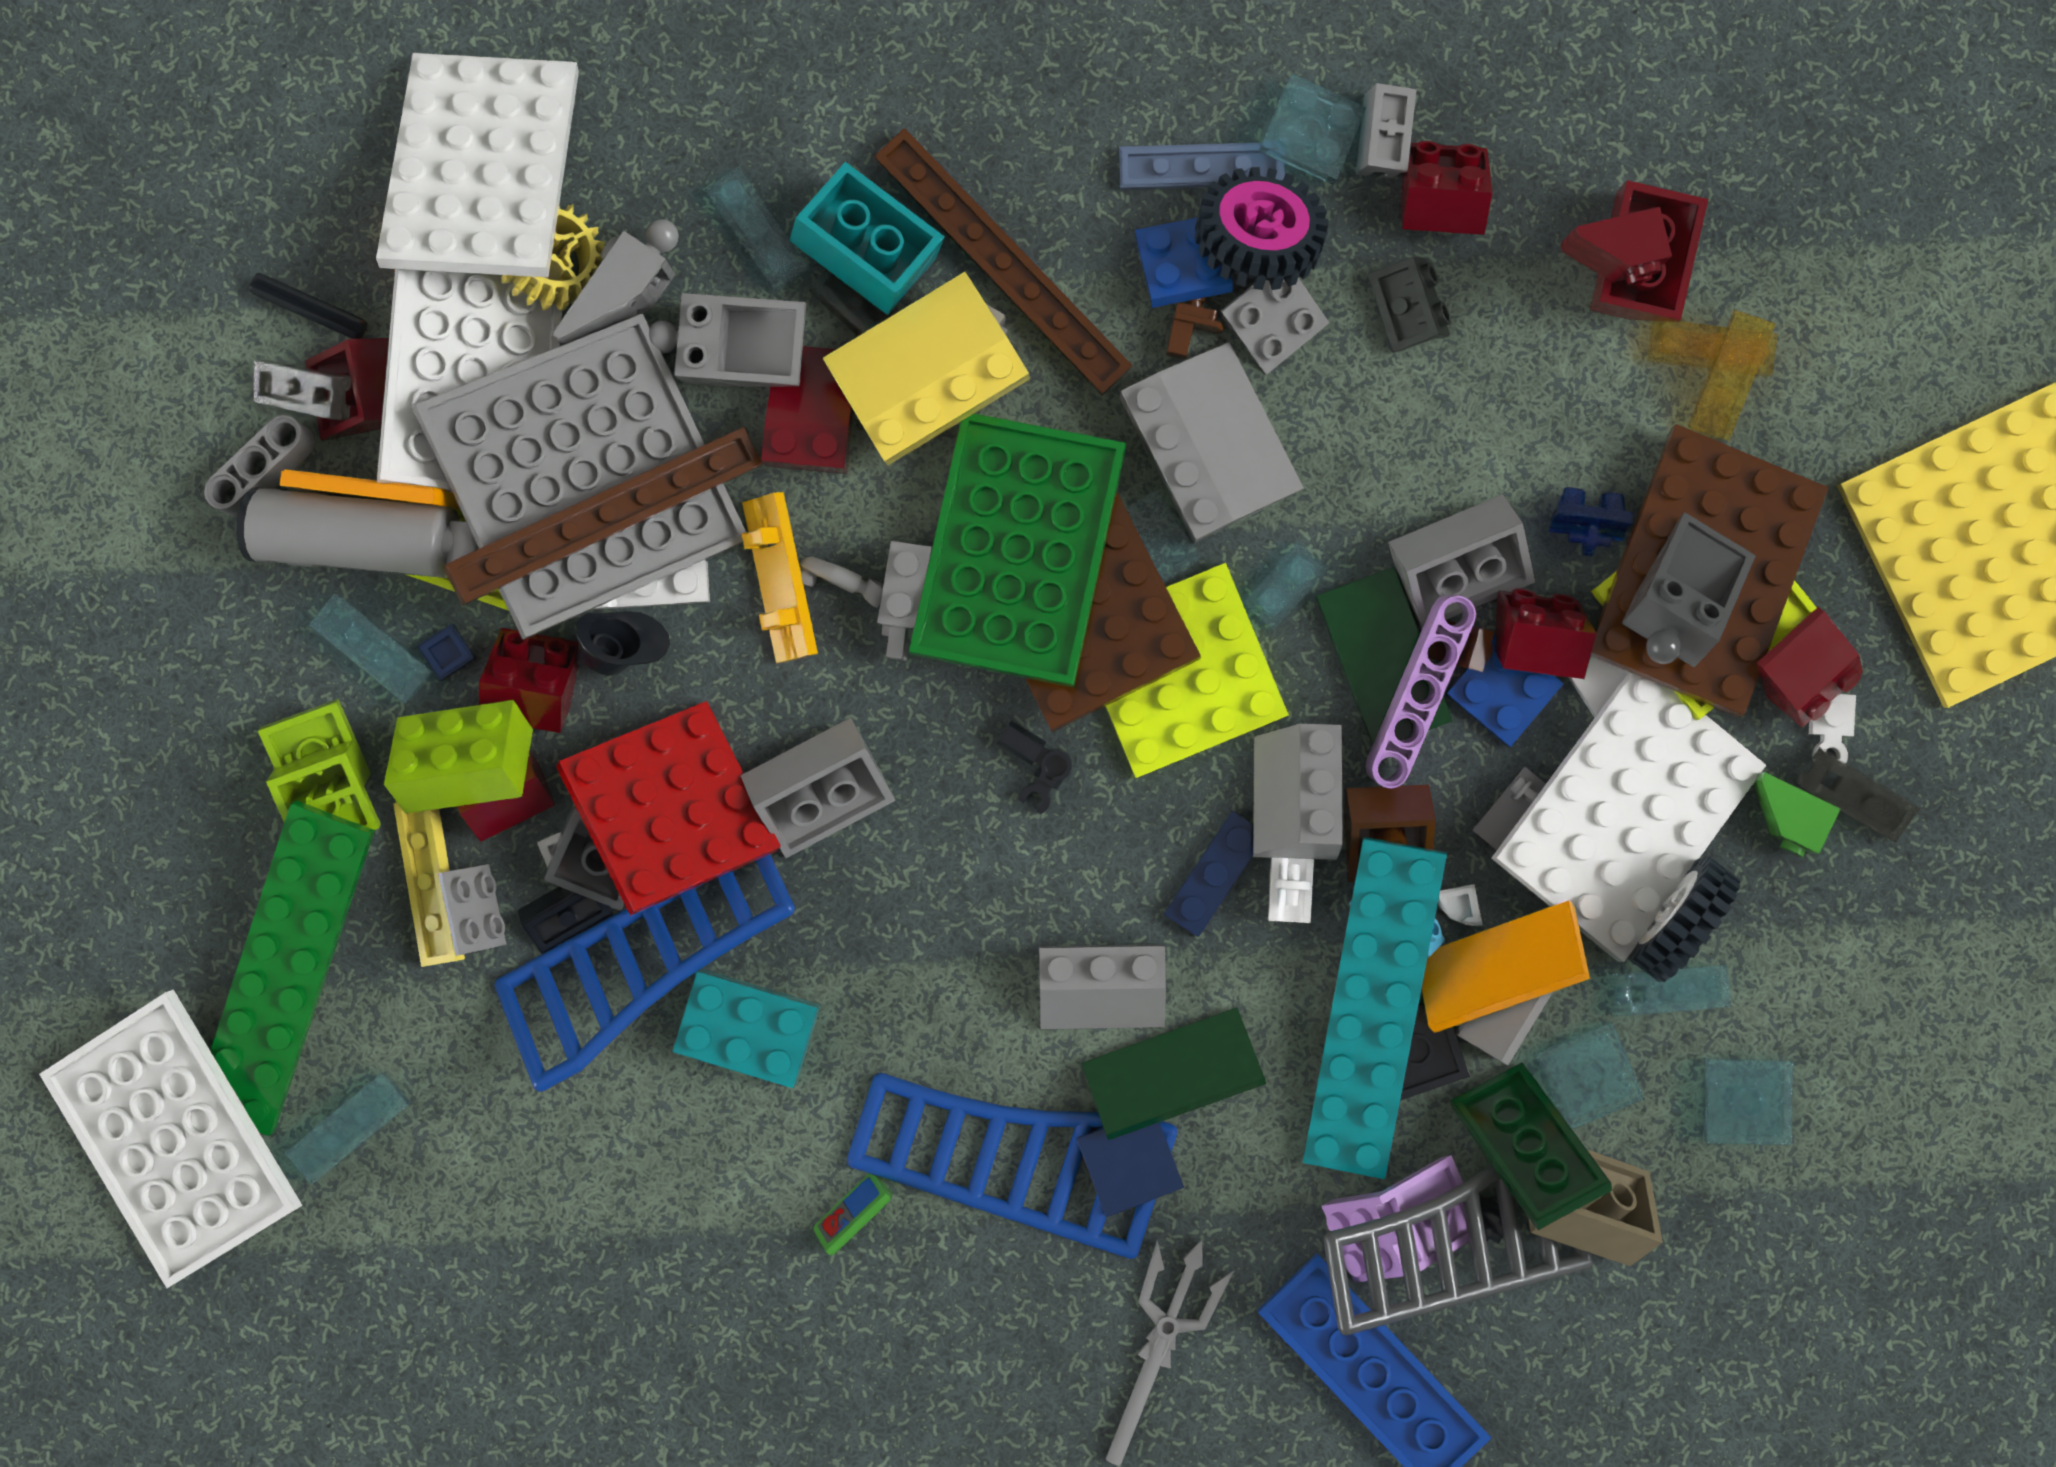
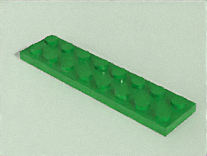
M297 800L290 804L210 1050L258 1132L269 1137L275 1132L375 832L373 829Z

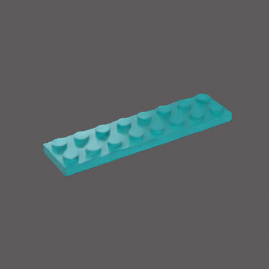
M1363 837L1303 1163L1385 1179L1447 852Z

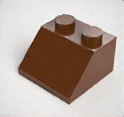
M1429 784L1406 785L1396 788H1346L1344 822L1348 882H1355L1363 837L1433 850L1436 818Z

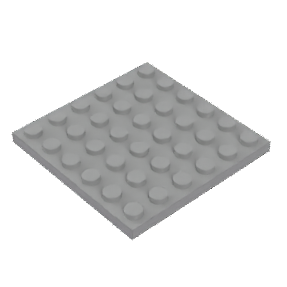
M643 313L414 405L412 409L479 549L705 445L660 349H657L650 341V328ZM724 484L506 585L500 588L499 591L524 640L743 543L742 533L746 531Z

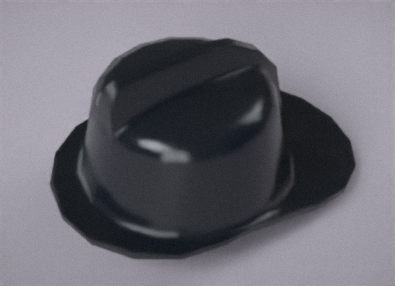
M641 612L586 613L578 619L575 626L576 637L579 641L576 654L577 664L586 665L594 672L605 676L618 675L630 665L659 661L666 655L670 646L669 634L664 626L653 617Z

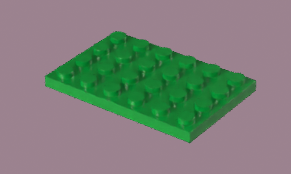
M972 414L962 420L909 653L915 656L1074 688L1125 456L1126 443L979 414Z

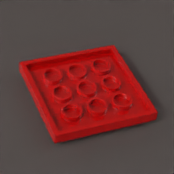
M707 701L560 760L556 765L630 916L770 855L781 847L774 833L770 834L753 807L740 776L744 773Z

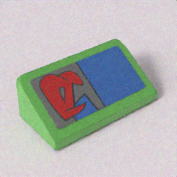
M866 1175L815 1224L814 1232L829 1255H834L891 1200L893 1192L878 1176Z

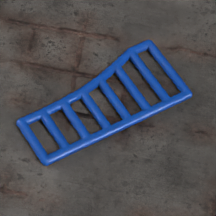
M767 855L755 862L775 902V906L753 917L733 871L717 877L739 926L717 938L695 890L704 885L701 884L631 916L626 908L499 977L495 981L494 987L533 1088L538 1092H543L579 1073L647 1008L683 980L751 937L793 915L795 905L771 855ZM680 897L703 947L683 961H681L659 910ZM642 918L646 920L668 971L649 987H647L623 931V928ZM607 937L634 998L616 1016L612 1013L586 950ZM570 957L574 962L601 1028L582 1048L550 971V968ZM534 977L567 1057V1060L547 1071L544 1069L514 992V988Z
M877 1073L872 1079L847 1156V1164L851 1168L1128 1259H1134L1139 1254L1156 1201L1154 1199L1136 1206L1126 1240L1102 1232L1106 1216L1098 1195H1096L1086 1227L1063 1220L1083 1157L1076 1137L1091 1132L1092 1128L1103 1127L1098 1112L1043 1111L1002 1106L932 1089L885 1073ZM886 1092L909 1099L889 1162L865 1155ZM925 1104L949 1110L929 1175L905 1168ZM965 1115L990 1120L968 1188L944 1181ZM1162 1121L1160 1125L1169 1149L1172 1152L1178 1131L1175 1125ZM1006 1123L1030 1125V1133L1008 1200L1005 1201L984 1194ZM1074 1127L1047 1214L1024 1207L1025 1198L1048 1128Z

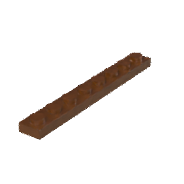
M905 128L875 155V160L1102 396L1132 368V364Z
M742 427L444 565L443 569L462 606L746 474L760 467L763 463L745 428Z

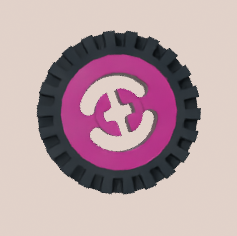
M1251 167L1249 175L1246 177L1243 169L1240 168L1233 171L1232 178L1225 173L1219 176L1218 183L1213 181L1208 186L1207 192L1202 197L1195 225L1196 233L1194 238L1195 243L1200 244L1198 252L1201 257L1209 256L1207 265L1212 270L1222 265L1221 277L1228 280L1233 273L1238 274L1236 284L1245 287L1247 278L1254 279V289L1263 290L1265 280H1269L1271 289L1276 290L1281 289L1283 279L1288 287L1297 283L1298 277L1304 280L1309 276L1310 270L1315 269L1327 236L1329 226L1328 219H1325L1327 211L1324 205L1318 206L1320 198L1315 192L1306 196L1309 186L1303 181L1296 187H1293L1294 176L1288 173L1285 174L1281 181L1275 179L1276 169L1269 168L1267 176L1263 177L1260 175V167Z

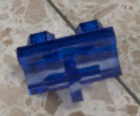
M1566 487L1550 519L1549 532L1569 534L1568 542L1582 544V555L1592 557L1596 546L1610 547L1612 540L1623 541L1627 527L1632 525L1633 512L1626 511L1623 494L1604 493L1599 498L1598 507L1585 506V491L1579 488Z

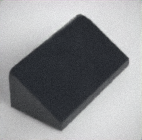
M557 887L520 908L518 914L520 924L542 954L613 914V910L610 906L562 887Z

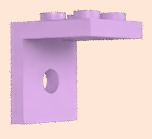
M1452 1155L1435 1160L1383 1191L1333 1199L1321 1207L1327 1218L1328 1229L1333 1231L1405 1210L1431 1200L1462 1184L1463 1181ZM1463 1202L1446 1211L1453 1252L1469 1243ZM1430 1219L1412 1225L1420 1271L1437 1262ZM1396 1231L1379 1236L1378 1242L1384 1278L1403 1277ZM1361 1242L1342 1246L1345 1266L1351 1274L1354 1283L1367 1281Z

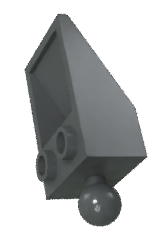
M1684 512L1637 590L1622 624L1648 639L1646 644L1647 654L1654 662L1668 664L1678 657L1692 667H1695L1720 641L1756 555Z

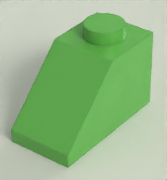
M1766 772L1759 773L1753 786L1771 836L1782 841L1781 849L1796 856L1803 857L1805 852L1819 854L1840 808Z

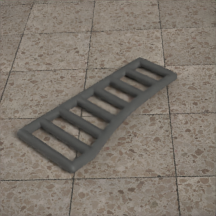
M1492 1165L1466 1182L1431 1200L1365 1223L1329 1231L1324 1236V1247L1337 1324L1340 1333L1343 1335L1355 1334L1586 1270L1593 1265V1254L1575 1248L1576 1255L1559 1259L1556 1241L1538 1235L1543 1264L1526 1268L1515 1199ZM1494 1182L1510 1273L1495 1277L1492 1276L1479 1193ZM1463 1202L1476 1282L1458 1286L1446 1211ZM1430 1219L1442 1291L1424 1296L1412 1225ZM1396 1231L1407 1301L1389 1305L1378 1237ZM1361 1242L1372 1310L1354 1315L1342 1246Z

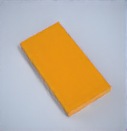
M286 469L281 471L280 486L460 509L454 494L446 489L402 483H377V480Z
M1568 900L1440 946L1427 958L1422 983L1428 1027L1436 1033L1590 979L1575 906Z

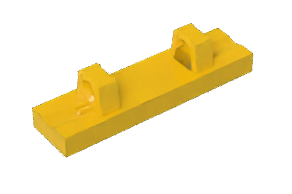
M784 492L770 493L742 502L748 532L742 533L744 549H752L765 609L764 614H759L762 631L769 630L776 663H785L816 655L818 651Z

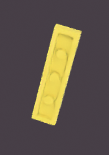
M393 803L421 967L464 960V954L458 956L455 954L438 873L450 871L439 809L405 814L398 803Z

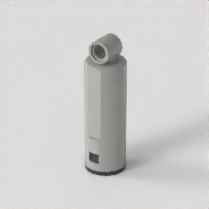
M255 487L251 488L244 495L237 516L236 536L238 547L243 557L251 562H278L292 566L312 568L325 566L448 578L443 569L445 564L479 549L467 522H461L456 510L445 506L329 496L317 492L281 491L274 488Z

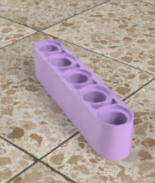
M1451 594L1441 596L1435 601L1366 761V771L1370 779L1383 787H1399L1406 781L1475 622V607L1465 597ZM1456 602L1462 608V618L1457 624L1449 625L1445 620L1444 612L1449 604ZM1441 641L1446 648V655L1441 662L1433 664L1428 658V648L1434 642ZM1424 679L1429 684V695L1425 700L1415 702L1411 695L1412 686L1417 681ZM1409 718L1413 723V732L1406 740H1398L1394 732L1395 726L1400 720ZM1387 757H1394L1397 763L1396 772L1390 778H1381L1378 773L1380 762Z

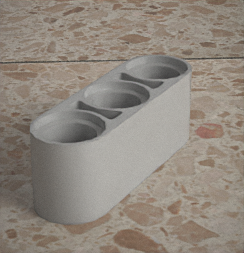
M282 415L272 419L210 477L204 489L205 499L208 504L229 516L237 517L242 499L251 488H275L280 483L281 471H284V469L294 470L310 455L315 445L313 433L309 428L291 416ZM296 430L294 442L289 446H284V438L287 433ZM266 458L264 470L254 475L255 464L259 460ZM231 487H235V497L229 503H224L226 491Z

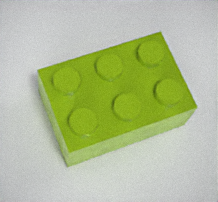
M514 700L397 717L384 786L405 814L522 797L533 729Z

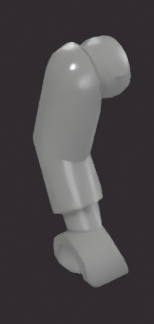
M813 556L806 557L800 561L799 565L803 584L813 587L817 577H820L850 593L858 592L863 594L865 600L872 606L879 607L883 591V584L872 578H869L866 582L861 579V575Z

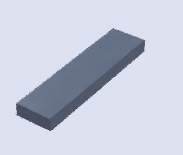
M1284 142L1119 147L1120 190L1208 188L1213 181L1218 183L1219 176L1225 173L1232 178L1235 169L1242 168L1246 177H1248L1251 167H1260V175L1263 177L1267 176L1269 168L1277 170L1275 179L1282 181L1285 176Z

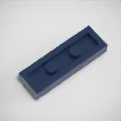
M1231 811L1169 904L1164 915L1197 937L1200 936L1253 856L1252 823Z

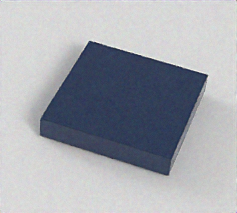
M1160 1122L1109 1141L1104 1127L1076 1137L1106 1218L1184 1188Z

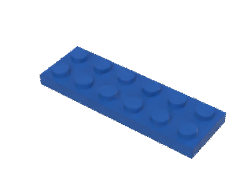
M1318 1253L1310 1258L1257 1309L1265 1321L1403 1467H1462L1491 1439V1436L1386 1325L1351 1335L1340 1333L1328 1265ZM1349 1287L1353 1314L1371 1311Z

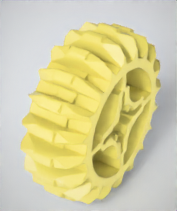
M573 204L568 205L565 210L560 209L559 206L549 277L502 275L501 283L513 282L515 284L512 296H517L521 292L528 295L526 298L527 306L532 305L538 299L541 302L543 311L548 310L553 302L559 311L566 309L569 303H574L604 260L601 258L600 253L605 247V242L594 240L598 234L599 227L588 228L585 225L588 220V214L580 215L579 218L573 215ZM574 250L579 262L577 277L571 269L574 265L571 262L570 254Z

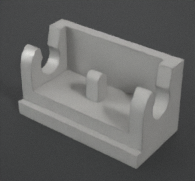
M1376 83L1364 94L1355 175L1369 176L1373 172L1385 173L1384 178H1393L1401 172L1406 173L1408 171L1417 89Z

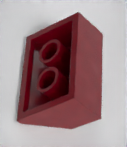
M1627 180L1617 190L1611 218L1660 206L1672 257L1661 266L1662 271L1652 274L1651 280L1636 285L1627 286L1626 280L1613 283L1598 274L1590 311L1628 320L1680 322L1709 199Z

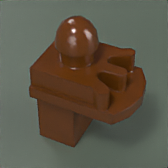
M1205 297L1186 301V304L1177 303L1166 352L1167 356L1186 360L1193 329L1215 334L1224 331V324L1217 321V310L1202 308V304L1205 303Z

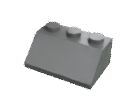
M1503 494L1388 542L1396 573L1421 630L1433 604L1441 596L1451 594L1465 597L1476 608L1497 599L1499 590L1512 592L1513 589L1523 588L1535 583L1523 523ZM1456 602L1449 604L1444 612L1445 619L1447 620L1461 614L1462 608Z
M852 718L740 775L753 807L770 834L774 833L781 845L780 850L785 858L896 801Z
M1297 724L1254 736L1253 857L1337 860L1342 847V725Z
M1164 944L1039 946L1041 1029L1165 1027L1166 963Z
M1553 992L1456 1025L1454 1028L1455 1034L1494 1059L1509 1065Z

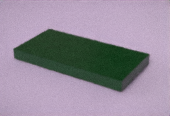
M1394 567L1315 596L1372 746L1420 636ZM1424 679L1419 680L1412 686L1411 695L1415 702H1421L1429 695L1430 688L1427 681ZM1444 697L1441 699L1429 730L1453 721ZM1409 718L1402 719L1396 724L1394 732L1398 740H1404L1411 736L1413 723Z
M1237 1007L1081 1063L1108 1141L1266 1084L1265 1077Z
M1523 1062L1450 1100L1452 1109L1537 1230L1612 1191V1184Z

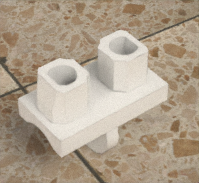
M1271 858L1268 921L1311 923L1314 859Z

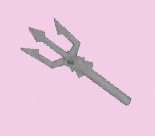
M1202 1239L1183 1258L1186 1267L1167 1314L1150 1300L1159 1271L1165 1270L1158 1241H1156L1138 1301L1156 1326L1146 1336V1339L1149 1341L1137 1352L1145 1361L1106 1457V1460L1114 1465L1121 1466L1160 1366L1171 1368V1350H1175L1176 1335L1178 1333L1206 1329L1234 1271L1230 1272L1209 1286L1212 1294L1199 1319L1177 1318L1195 1270L1203 1267Z

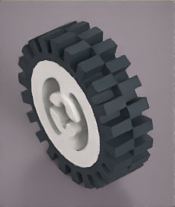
M1705 855L1701 859H1697L1674 890V893L1664 902V908L1656 914L1651 926L1648 927L1627 957L1628 960L1660 983L1667 981L1669 977L1675 976L1679 968L1682 970L1688 964L1690 957L1694 958L1697 955L1701 944L1708 942L1713 929H1717L1722 923L1721 917L1729 912L1731 908L1729 905L1737 897L1736 892L1740 889V879L1709 856Z

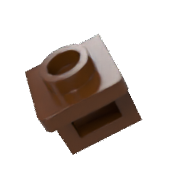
M1446 620L1449 625L1457 624L1456 622ZM1473 626L1456 666L1483 672L1485 663L1488 662L1492 654L1494 632ZM1436 641L1430 645L1427 653L1428 658L1440 662L1444 659L1446 648L1441 641Z

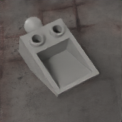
M658 219L651 222L645 232L646 245L625 231L622 232L619 238L612 237L601 253V258L604 260L552 333L562 345L645 313L654 307L676 275L667 260L659 255L660 253L672 250L678 242V230L672 222L666 219Z
M682 293L679 330L670 322L657 321L649 327V338L651 343L657 349H660L662 354L670 353L677 347L674 376L684 384L720 387L799 386L807 304L806 302ZM698 311L707 312V317L702 322H697ZM695 350H702V361L694 364Z

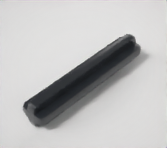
M256 273L250 283L249 291L255 296L349 338L361 339L367 329V322L363 318L262 273Z

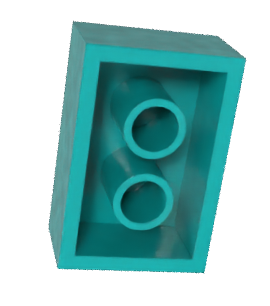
M844 162L795 218L789 241L885 314L889 315L936 260L945 236L847 162Z
M701 969L696 973L673 1052L794 1088L800 1076L821 1004Z

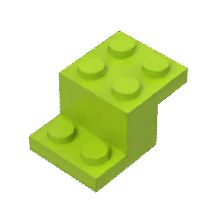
M339 699L259 728V736L274 767L266 783L284 822L290 804L297 800L370 829H379L381 823L364 787L371 772Z

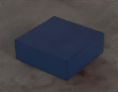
M454 624L448 625L417 646L439 681L445 680L476 659Z

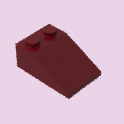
M803 346L799 386L770 387L761 461L765 467L847 474L854 410L823 360V357L836 349Z

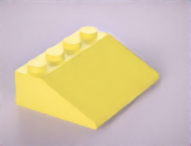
M963 272L823 357V360L887 466L1030 380L1029 372L966 272Z

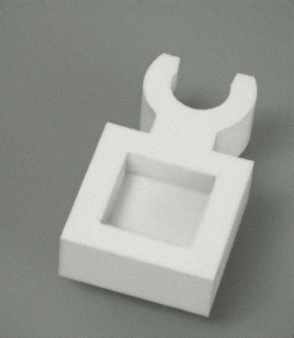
M1839 694L1831 701L1829 709L1821 718L1816 721H1809V734L1820 735V742L1814 747L1812 753L1815 764L1824 763V753L1828 748L1833 749L1836 753V765L1846 764L1848 752L1842 743V736H1854L1856 695Z

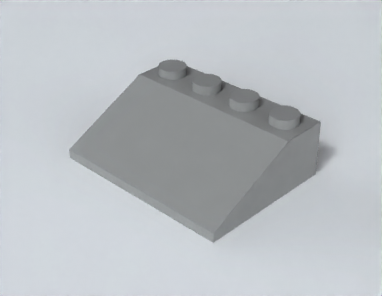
M1230 342L1162 370L1120 392L1119 399L1193 544L1304 489Z

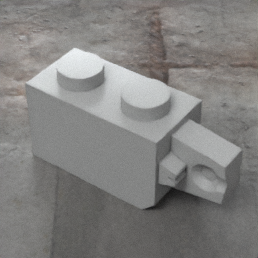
M891 541L877 621L878 624L882 625L881 635L888 636L887 658L908 661L909 648L932 547Z

